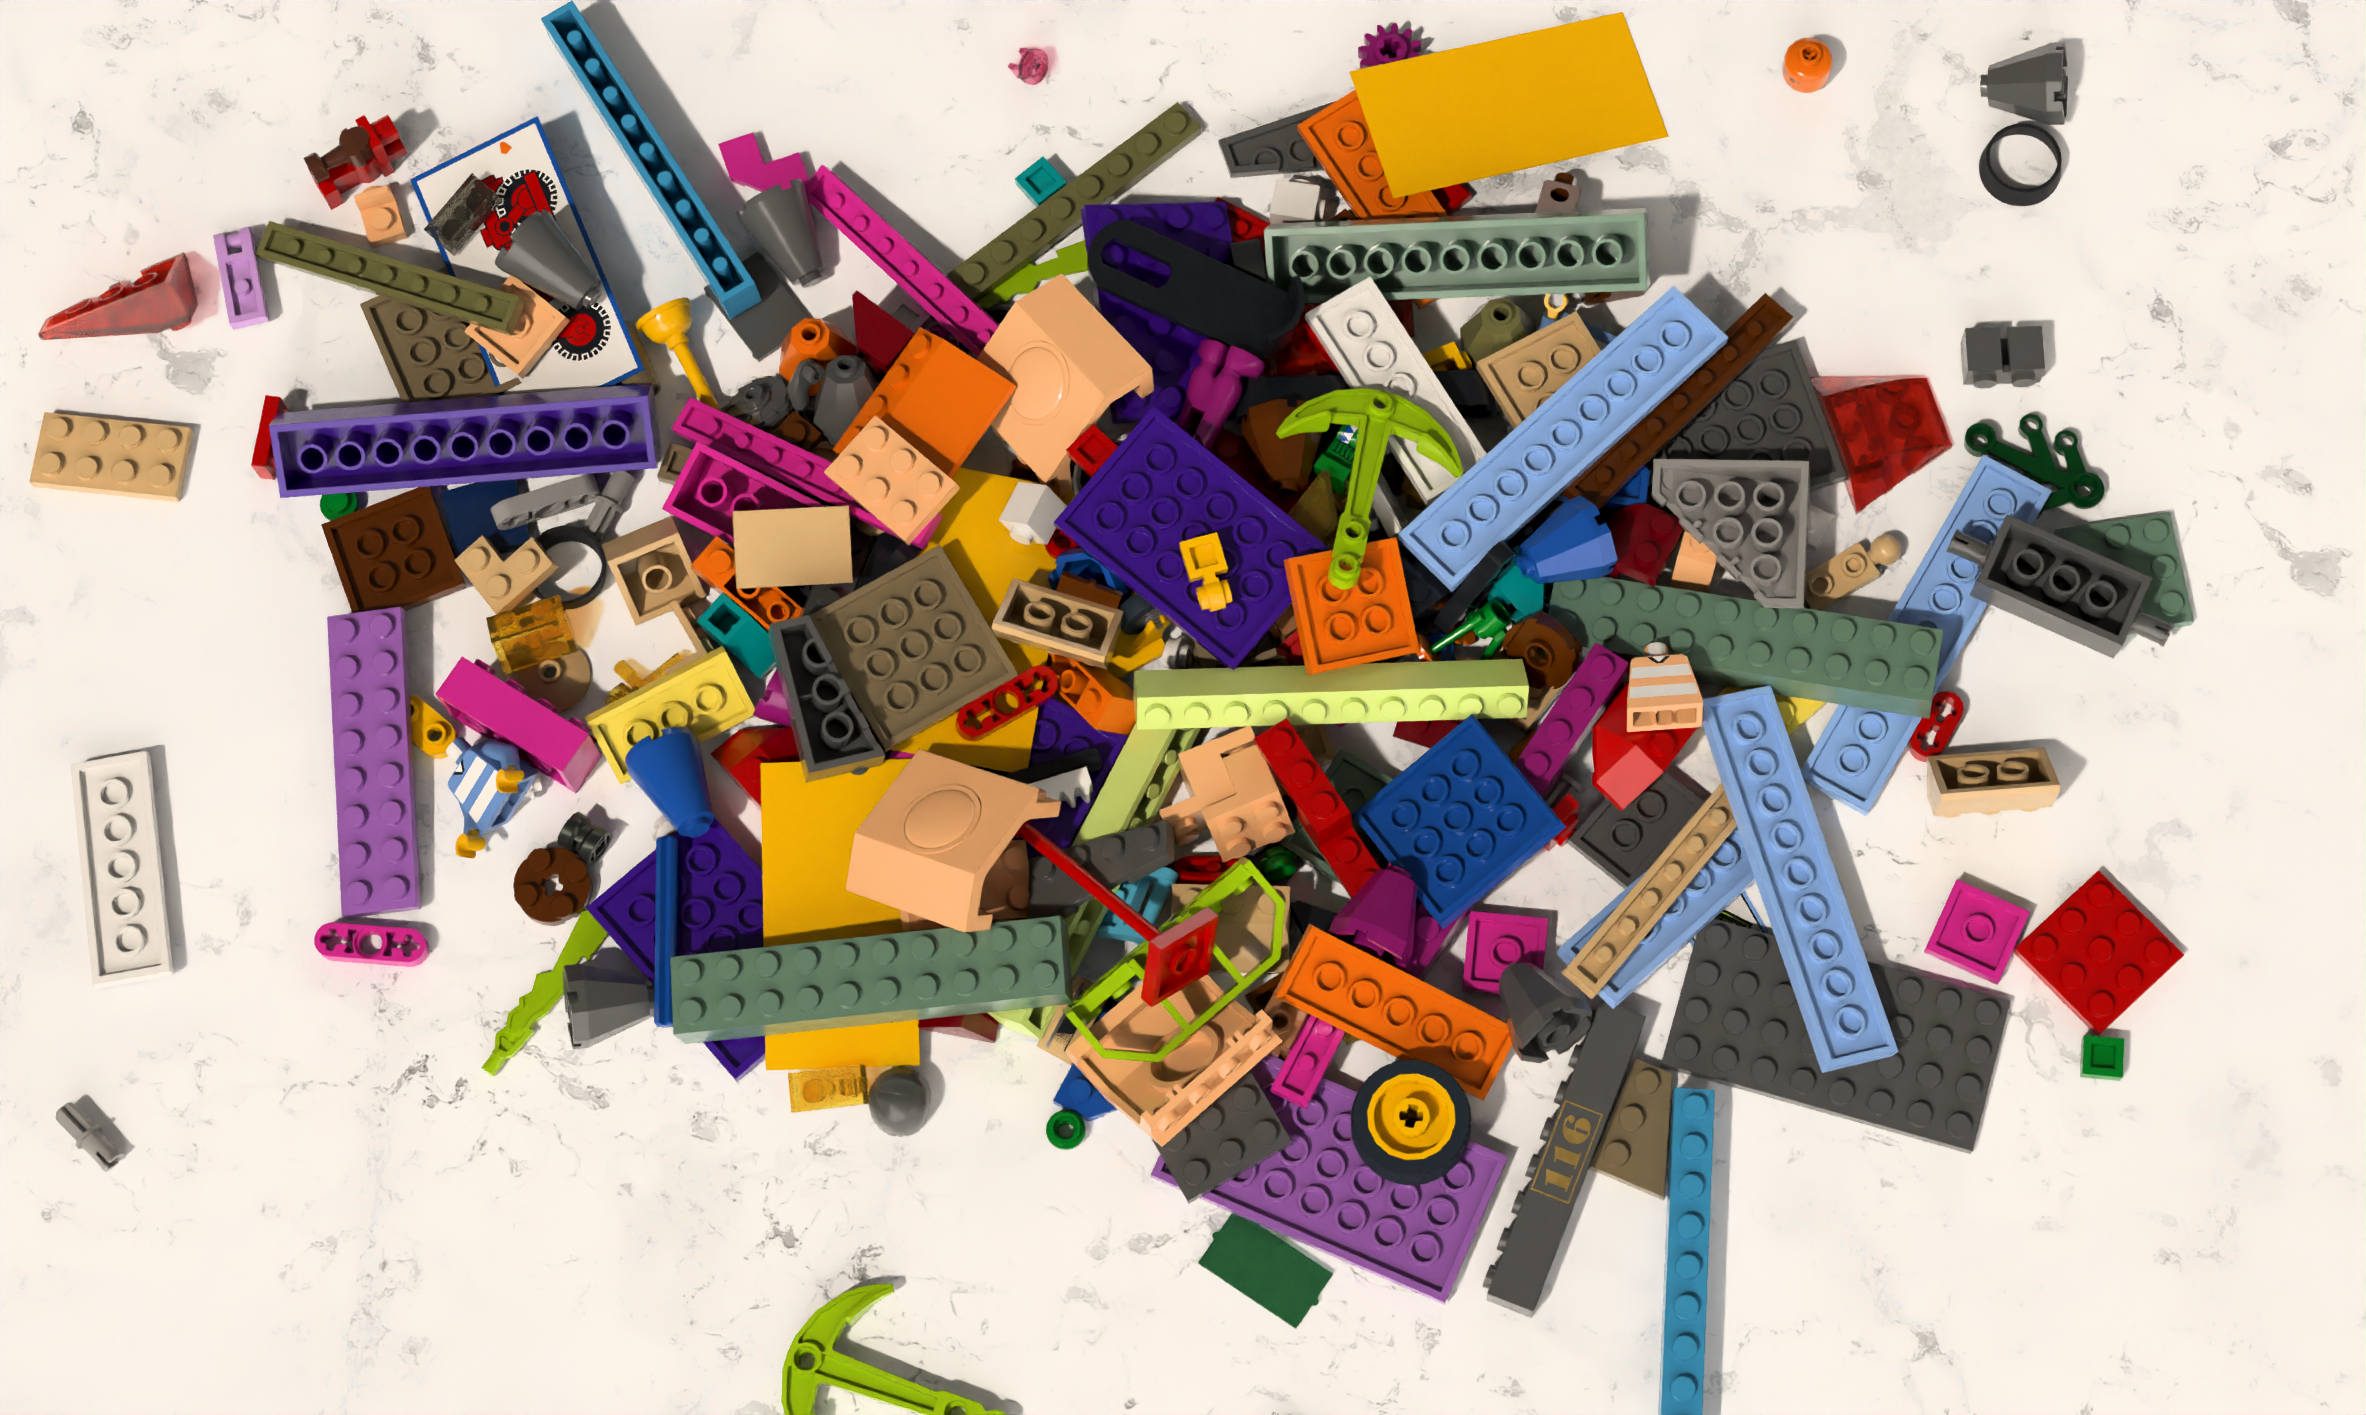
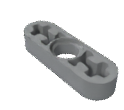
M583 475L502 500L491 508V513L499 530H508L589 505L594 502L596 495H601V492L593 475Z

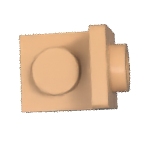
M389 185L371 186L354 196L372 249L408 238L397 199Z

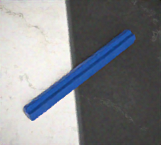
M661 836L656 840L654 1023L657 1027L669 1028L673 1027L670 957L677 956L678 840L673 836Z

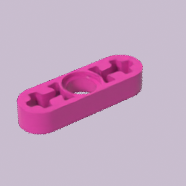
M331 922L322 925L314 937V945L317 951L330 961L415 967L422 964L429 955L428 941L419 931L411 928ZM337 933L341 940L352 942L354 952L350 953L352 949L347 944H335L334 950H331L325 944V940L332 939L333 934ZM370 935H378L382 939L380 950L372 955L363 953L362 942ZM393 936L392 941L396 945L402 946L408 945L410 939H413L417 946H419V949L412 950L411 955L407 957V954L402 949L391 948L390 937Z

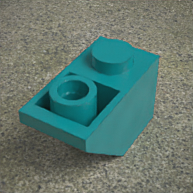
M1517 545V546H1515V547L1513 548V549L1518 553V556H1519L1518 550H1519V548H1520L1519 545ZM1515 560L1486 596L1487 601L1491 599L1499 601L1511 616L1510 624L1513 626L1523 617L1531 616L1536 611L1543 612L1544 583L1537 584L1529 577L1525 578L1519 571Z
M724 593L697 620L705 634L719 646H723L725 651L759 680L775 665L768 633Z

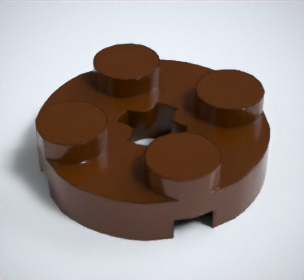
M1536 611L1531 616L1519 619L1508 630L1503 640V650L1507 647L1509 659H1523L1528 683L1532 688L1542 689L1543 686H1554L1553 689H1558L1565 685L1578 669L1579 655L1582 652L1580 640L1572 636L1566 627L1555 619L1550 618L1545 612ZM1537 646L1544 649L1547 655L1541 658L1537 654Z
M558 847L538 848L530 852L528 858L521 863L515 874L513 883L515 901L532 921L545 926H558L574 916L577 918L581 915L582 911H585L592 897L593 883L588 868L575 853ZM556 877L563 888L561 891H554L552 896L546 895L547 889L544 887L546 881H551L552 878Z

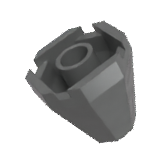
M2049 43L1989 65L1988 74L1981 75V97L1988 98L1990 107L2048 125H2065L2068 100V76H2066V71L2063 69V67H2068L2065 43Z
M839 355L827 364L815 399L814 427L828 438L829 444L833 447L838 443L880 384L866 363L855 355Z
M1517 962L1509 965L1502 972L1498 990L1512 1046L1521 1061L1539 1064L1549 1060L1547 1052L1553 1049L1558 1054L1568 1051L1590 1029L1591 1022L1587 1016H1592V1010L1584 998L1536 965Z
M583 964L565 965L563 967L565 1011L566 1013L568 1012L569 1023L567 1025L572 1050L589 1048L649 1019L650 1009H654V986H647L645 977Z

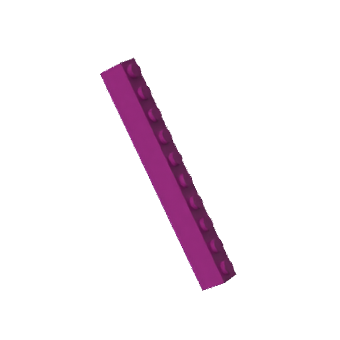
M1597 642L1514 764L1543 800L1546 799L1592 730L1593 725L1600 718L1630 673L1627 661ZM1421 903L1415 914L1413 954L1408 966L1399 969L1424 981L1475 904L1443 929Z

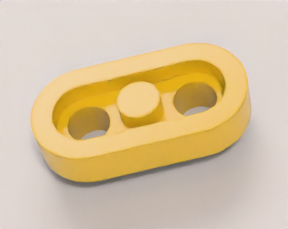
M410 695V706L414 709V714L411 716L412 744L430 758L443 759L448 757L446 749L458 738L457 732L445 718L422 699ZM434 732H442V737L438 741H430V737Z

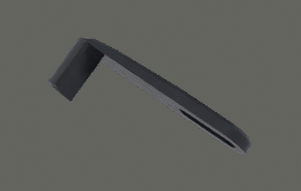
M1120 220L1105 226L1094 237L1088 251L1087 270L1093 285L1097 289L1206 338L1221 342L1229 348L1230 346H1235L1243 349L1260 360L1276 355L1289 344L1295 334L1304 309L1305 293L1299 275L1293 276L1289 290L1286 292L1130 220ZM1115 241L1169 266L1170 278L1163 286L1156 288L1103 264L1102 251L1108 244Z

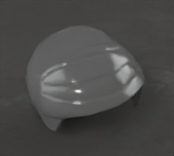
M902 1066L893 1067L882 1072L875 1079L868 1093L870 1114L878 1128L894 1137L910 1136L917 1133L923 1127L929 1111L931 1095L929 1083L916 1070Z

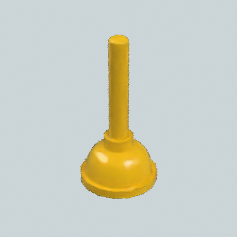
M682 297L666 302L638 319L635 325L639 332H644L655 343H666L670 351L674 350L700 402L721 411L687 345L689 339L686 332H688L692 323L689 310L692 305L689 299Z

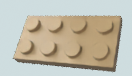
M44 412L29 482L33 487L180 502L194 432L190 427Z

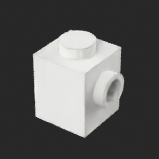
M1276 179L1270 209V224L1323 222L1327 200H1321L1320 186L1304 179H1296L1293 182Z
M1019 481L999 521L1010 531V537L1018 543L1030 545L1032 542L1047 545L1056 529L1054 521L1067 505L1047 485Z

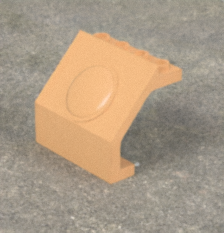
M1062 273L1015 301L976 359L1017 387L992 421L993 431L1000 440H1005L1013 448L1015 455L1022 464H1027L1035 472L1039 482L1042 485H1047L1049 488L1052 487L1060 498L1073 491L1070 471L1071 458L1067 456L1066 449L1092 424H1096L1106 408L1118 398L1131 390H1134L1141 398L1154 391L1152 367Z
M919 749L855 832L846 890L964 933L990 930L993 914L979 909L983 882L988 871L1024 822L1030 819L1059 817L1061 801L1047 797V791Z
M1207 974L1167 999L1189 1023L1220 997L1224 991ZM1142 982L1088 1030L1104 1048L1155 1052L1182 1028L1161 1003L1151 1007L1141 999ZM1233 999L1159 1063L1102 1058L1083 1035L1066 1049L1067 1057L1103 1097L1163 1147L1278 1046L1282 1040L1272 1030L1273 1020L1262 1009L1255 1016Z

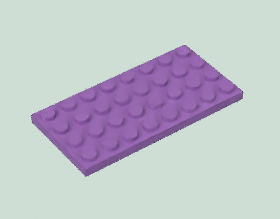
M1267 1054L1250 1071L1292 1140L1293 1145L1199 1199L1445 1305L1508 1160V1156L1469 1140L1467 1149L1460 1161L1441 1178L1421 1185H1403L1390 1182L1373 1172L1363 1162L1355 1148L1351 1134V1110L1357 1092L1323 1078L1306 1110L1271 1092V1087L1285 1061ZM1406 1120L1405 1126L1414 1128L1416 1120ZM1159 1155L1152 1170L1151 1178L1180 1190L1162 1157Z

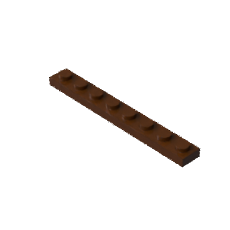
M1766 293L1761 296L1724 332L1728 336V340L1721 349L1571 483L1562 494L1569 500L1581 495L1595 504L1598 510L1603 507L1792 323L1794 317Z

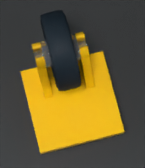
M1129 588L1124 602L1118 607V610L1124 611L1116 648L1107 669H1105L1119 679L1163 656L1165 643L1162 639L1164 629L1170 624L1169 619L1131 588Z

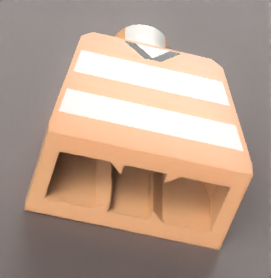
M1661 642L1648 644L1644 648L1645 657H1635L1630 663L1627 697V732L1702 727L1703 698L1688 657L1683 654L1668 655L1667 646Z

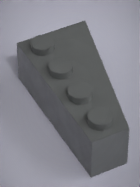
M806 615L771 623L768 637L805 782L882 765L885 754L872 735L863 713L859 711L844 678L840 676L832 661L833 658L810 616Z

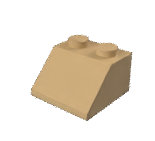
M672 515L601 544L635 626L673 611L669 602L674 599L682 607L706 597L698 576L690 569L692 561Z

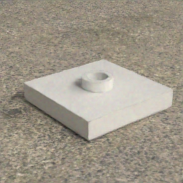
M1380 470L1370 512L1373 515L1377 514L1387 535L1392 537L1401 532L1409 523Z

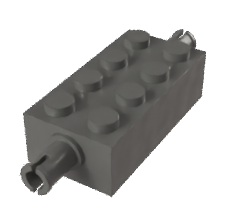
M2008 514L2000 525L1993 541L1990 540L1989 543H1986L1956 529L1946 552L1953 553L1978 564L1977 569L1980 572L1970 592V596L2113 659L2122 648L2127 635H2130L2131 632L2164 647L2170 635L2169 632L2172 631L2174 626L2171 622L2168 623L2141 611L2142 606L2140 605L2152 577Z

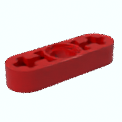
M1034 666L1019 674L1016 678L963 706L958 712L955 722L958 734L967 741H979L1049 702L1055 695L1058 687V679L1055 672L1046 666ZM1034 677H1037L1039 681L1046 679L1049 682L1045 689L1046 692L1043 693L1040 689H1035L1028 694L1027 700L1029 703H1026L1023 692L1033 685ZM1002 694L1012 695L1017 700L1018 708L1011 713L1000 711L996 706L997 697ZM987 703L991 715L981 721L980 730H976L974 726L967 728L965 726L968 719L967 715L971 714L974 718L980 717L985 714L987 708L984 704ZM992 716L997 720L996 722L992 721Z

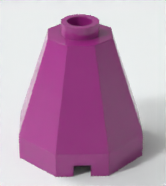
M1390 866L1389 870L1378 869L1334 917L1328 933L1373 956L1383 957V961L1397 968H1406L1413 954L1417 886L1411 880L1412 875L1408 871L1396 866Z

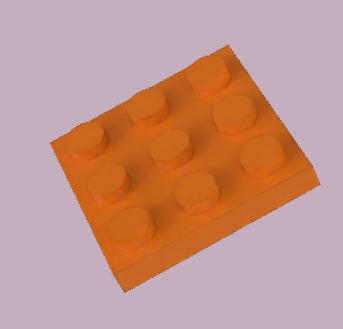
M1396 537L1366 544L1364 558L1360 564L1359 580L1350 589L1336 588L1328 579V570L1333 559L1331 556L1333 550L1283 560L1307 675L1420 652ZM1339 566L1342 570H1351L1347 566Z

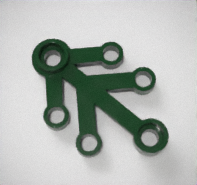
M2035 414L2023 416L2018 426V432L2021 437L2028 440L2034 458L1997 441L1995 431L1987 424L1976 423L1967 429L1964 447L1969 454L1976 457H1982L1983 454L1985 456L1990 455L2027 472L2021 475L2040 485L2050 483L2061 488L2050 494L2037 519L2042 516L2043 511L2069 503L2079 509H2090L2098 505L2104 495L2103 482L2096 474L2085 470L2076 447L2078 439L2072 431H2060L2055 436L2053 442L2055 452L2065 458L2069 471L2068 474L2055 467L2041 431L2043 427L2042 420ZM2032 422L2037 426V430L2029 432L2024 428V424ZM1982 438L1986 445L1982 448L1975 447L1972 440ZM2067 438L2072 442V446L2063 448L2060 446L2059 440ZM2079 487H2087L2091 494L2086 497L2081 496L2077 489Z

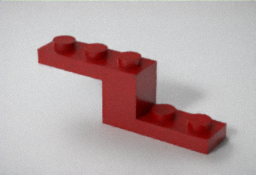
M1286 718L1253 738L1254 744L1295 803L1299 822L1350 898H1352L1380 867L1353 829L1351 812Z

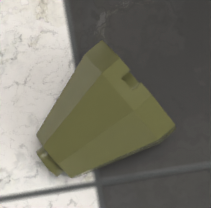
M1491 299L1479 306L1460 328L1461 351L1467 353L1472 367L1476 370L1478 361L1536 332L1535 321L1509 299Z

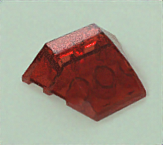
M1810 377L1847 475L1843 482L1856 515L1866 509V506L1883 494L1886 495L1893 490V487L1905 478L1917 473L1952 448L1951 440L1927 378Z

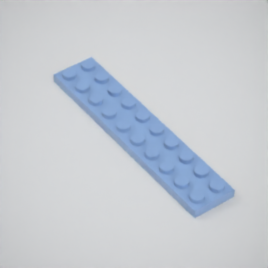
M1673 286L1399 532L1398 540L1453 592L1467 579L1494 545L1501 540L1507 543L1571 483L1727 343L1728 336Z
M1984 454L1887 620L1944 630L1933 698L1988 604L1970 596V592L1980 572L1977 569L1978 564L1953 553L1946 552L1956 529L1989 543L1990 540H1994L2007 514L2033 525L2052 490ZM1839 704L1801 769L1804 782L1867 816L1922 717Z
M1771 685L1703 699L1702 726L1821 1072L1824 1073L1895 1055L1899 1052Z

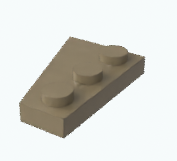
M1634 1059L1589 1167L1590 1170L1661 1200H1664L1672 1073L1639 1059Z

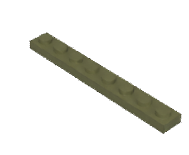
M1178 102L949 272L947 277L977 303L1081 225L1080 210L1084 205L1109 204L1201 135V126Z
M269 221L255 253L260 259L510 336L513 334L526 302L520 296Z

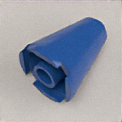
M666 728L661 730L664 736L653 741L650 736H647L630 749L625 757L627 772L680 835L699 837L709 830L710 825L714 821L700 744L693 731L689 728Z

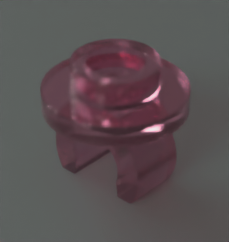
M1020 48L1018 52L1022 57L1019 64L1010 63L1008 68L1016 78L1021 79L1024 83L1036 85L1044 79L1048 72L1049 62L1047 54L1038 48Z

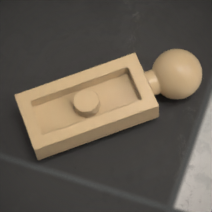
M1891 535L1878 536L1872 542L1868 552L1858 542L1807 572L1805 577L1804 603L1808 609L1824 611L1878 579L1880 572L1875 565H1891L1895 563L1901 555L1899 541Z

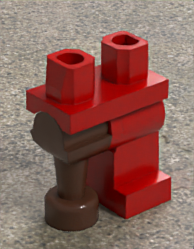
M365 115L355 120L357 126L348 130L345 128L341 132L338 146L321 157L318 153L313 152L303 158L316 186L331 210L344 203L340 194L360 183L375 181L381 173L384 177L394 173L390 162L407 154L400 140V135L388 115L371 124Z

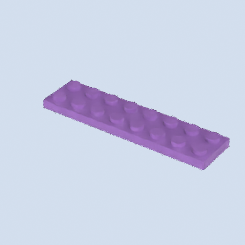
M401 607L328 616L342 916L345 918H355L421 909L406 612Z

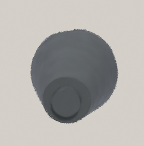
M801 179L790 180L791 188L783 190L780 184L773 186L745 202L743 205L746 212L737 210L735 214L739 222L793 285L801 284L803 288H806L822 280L821 273L826 269L805 185Z
M542 209V213L537 210L526 218L510 236L513 240L510 250L507 251L502 247L496 257L495 265L503 272L576 310L583 306L587 309L590 308L602 293L598 289L601 280L551 213L546 209Z

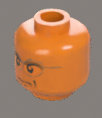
M1802 38L1795 41L1788 47L1782 66L1783 77L1787 85L1801 93H1812L1820 90L1829 79L1833 64L1832 54L1827 45L1815 38Z

